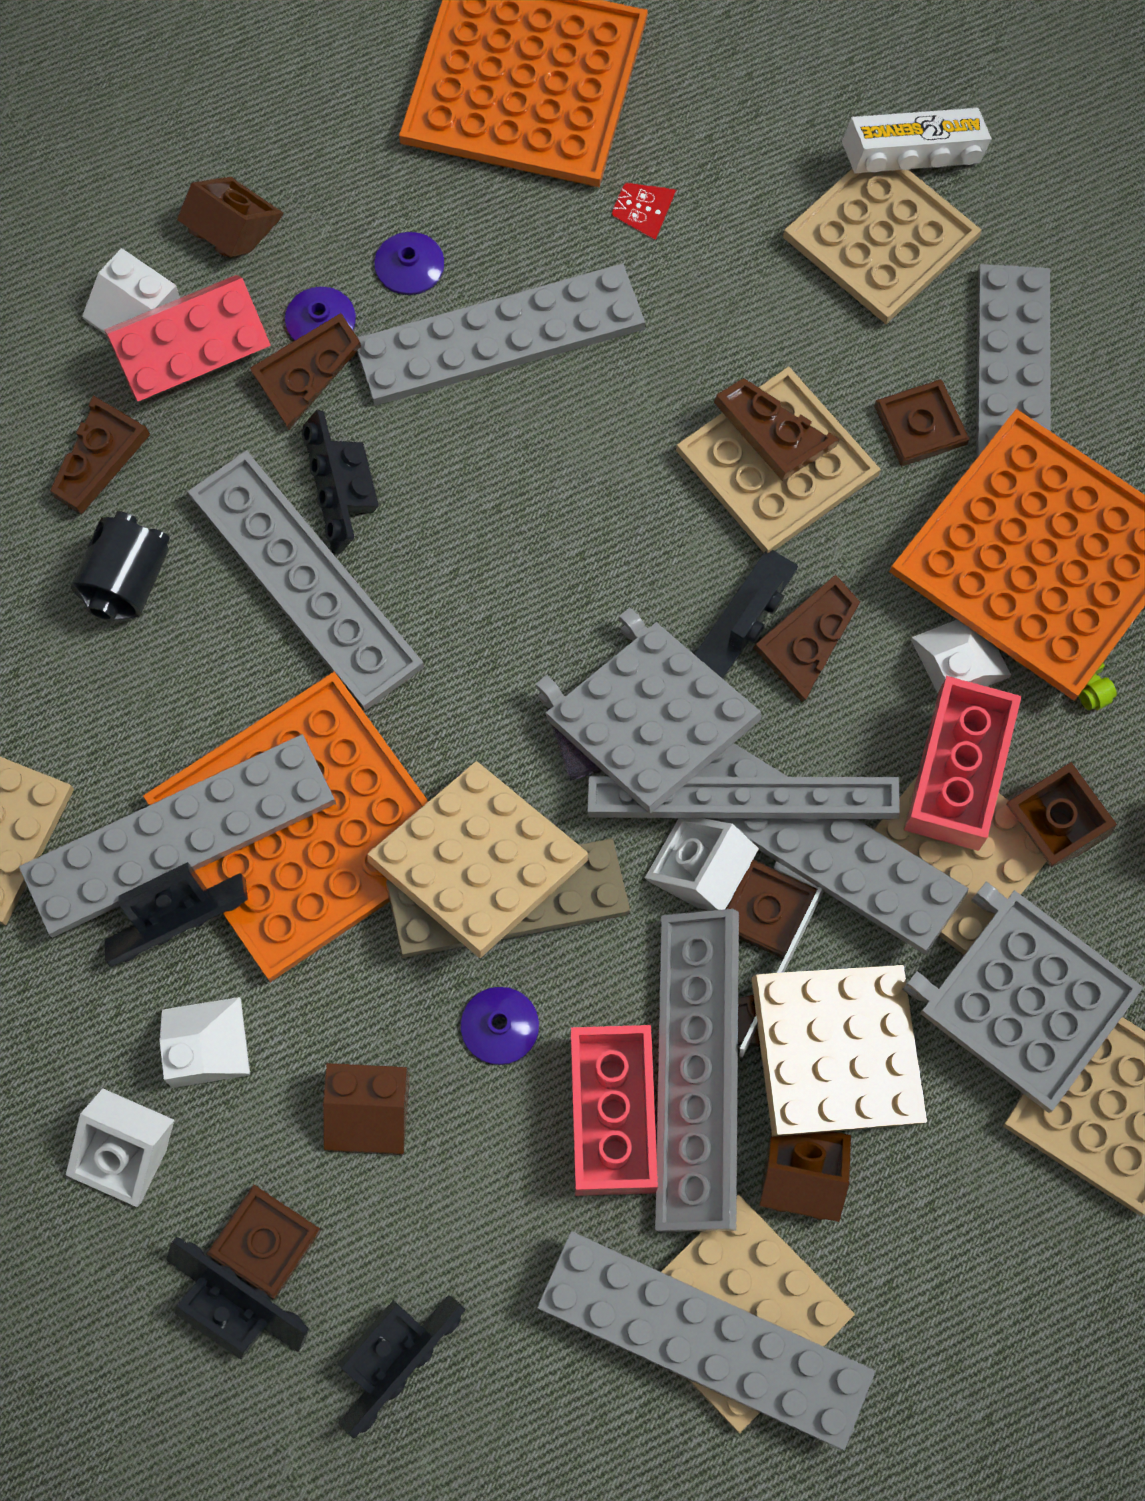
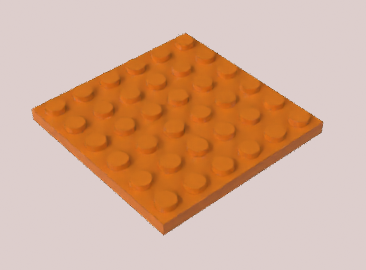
M442 0L399 134L400 144L600 187L646 25L648 10L604 0Z
M1015 409L894 562L889 572L1075 701L1145 607V495L1018 409Z
M335 671L143 795L148 805H151L303 734L336 804L195 870V873L207 889L239 873L246 879L247 901L232 911L223 912V915L269 982H272L390 902L386 886L388 879L368 862L367 854L429 802Z

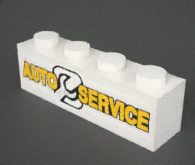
M979 108L851 117L842 143L854 173H875L879 171L981 163L992 138Z

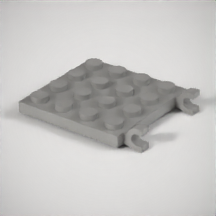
M629 607L619 615V620L624 624L620 628L621 633L632 640L628 646L567 696L562 694L560 688L548 675L536 683V688L541 692L538 695V699L550 708L546 712L547 721L651 814L761 720V711L656 622L650 628H647L639 615Z
M986 881L971 901L982 909L995 914L989 924L939 989L916 971L903 990L913 998L926 1003V1006L920 1012L922 1016L1050 1113L1058 1105L1144 987L1014 890L1007 899Z

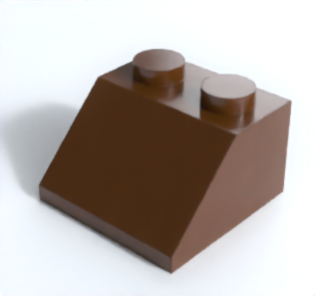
M230 176L192 182L177 220L188 227L189 233L213 244L219 254L226 257H234L250 253L281 220L283 212Z
M1072 762L1006 804L1051 867L1085 853L1110 837L1117 825Z
M326 1064L323 1100L324 1151L404 1155L410 1082L407 1067Z
M770 1130L759 1206L771 1208L778 1212L787 1211L811 1216L818 1220L826 1219L840 1222L850 1180L851 1135L838 1132H822L772 1137Z

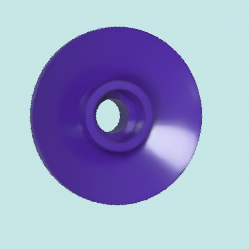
M403 232L391 236L379 247L375 256V271L378 279L387 289L402 295H416L431 289L440 280L444 271V256L441 248L432 238L417 232ZM408 255L414 256L409 260L403 258Z
M313 287L300 292L292 299L285 313V324L290 337L295 341L342 313L351 329L354 330L356 315L353 304L342 292L330 287ZM319 310L325 311L322 315L313 314Z
M493 987L481 991L468 1002L462 1014L461 1034L466 1047L476 1058L489 1064L506 1065L520 1060L529 1053L538 1037L539 1019L534 1005L524 994L512 988ZM498 1016L504 1017L507 1020V1025L503 1029L494 1028L492 1025L494 1018Z

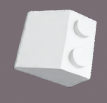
M121 248L99 271L82 317L86 322L106 335L105 329L177 300L180 296L174 283Z
M678 818L645 879L697 908L709 911L726 909L731 901L733 894L749 869L759 848L731 823L705 818Z
M102 1088L80 1113L66 1176L138 1207L167 1150L174 1119Z

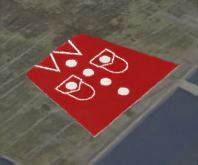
M626 183L622 187L612 215L656 240L677 189Z

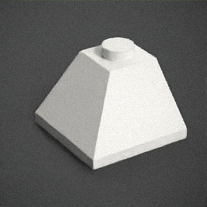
M954 620L911 638L937 693L946 676L986 687L1011 676L998 648L959 620Z
M240 997L162 1010L160 1048L164 1080L171 1088L250 1075Z

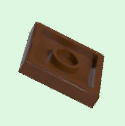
M942 379L875 401L874 407L901 467L968 445L970 439Z
M752 860L749 869L743 876L726 909H734L739 912V939L784 959L818 889Z
M253 1185L207 1254L232 1269L236 1274L273 1299H276L321 1232V1229L256 1185Z

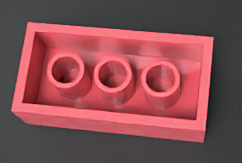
M234 275L104 330L137 402L271 346L244 280L238 275Z
M946 676L938 692L904 831L976 851L981 849L988 838L1022 696Z
M651 1025L571 1027L575 1196L655 1194L658 1188Z

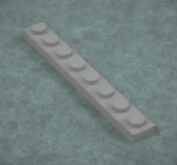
M589 776V818L899 819L900 814L899 777H693L649 814L609 776Z

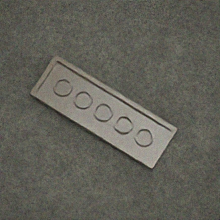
M613 838L579 844L589 853L588 861L502 939L629 915L630 907ZM387 880L386 886L401 958L465 946L391 881Z

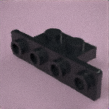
M315 410L303 425L302 440L307 446L310 458L309 468L312 476H314L318 492L317 502L323 512L325 536L330 542L332 553L340 554L354 539L349 512L373 513L379 507L363 442L331 441L324 411Z
M774 550L769 553L765 551L694 655L724 679L748 642L753 644L760 636L765 626L762 622L767 614L773 615L779 608L784 598L782 592L797 572L798 565Z
M186 862L119 895V906L133 923V926L105 939V962L109 967H113L121 962L130 961L145 950L156 945L165 944L172 937L188 929L197 928L207 920L225 911L236 909L248 899L246 879L239 873L207 889L190 864Z
M175 1237L170 1244L167 1261L196 1281V1283L176 1305L174 1314L240 1360H242L264 1330L296 1352L300 1351L305 1343L309 1328L304 1325L303 1320L297 1314L291 1311H284L271 1302L265 1292L258 1288H251L238 1279L232 1269L225 1265H218L205 1256L204 1252L196 1244L185 1242L181 1238Z
M447 1296L422 1326L393 1300L337 1363L342 1370L365 1390L338 1422L351 1438L354 1439L359 1433H364L371 1428L377 1419V1412L388 1400H393L402 1392L406 1384L405 1380L416 1367H422L427 1363L433 1354L434 1346L444 1335L451 1334L458 1327L461 1315L465 1312L466 1308L453 1297Z

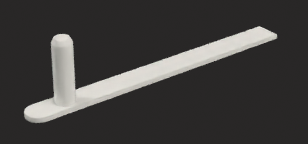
M776 861L775 870L818 889L777 973H784L824 891ZM755 1016L740 1047V1057L744 1056L758 1027L757 1016Z

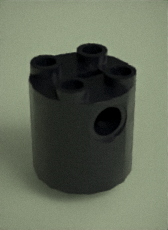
M117 511L115 517H104L99 520L70 587L73 593L84 602L89 613L108 621L139 618L169 550L167 544L170 537L166 533L138 525V520L126 512Z

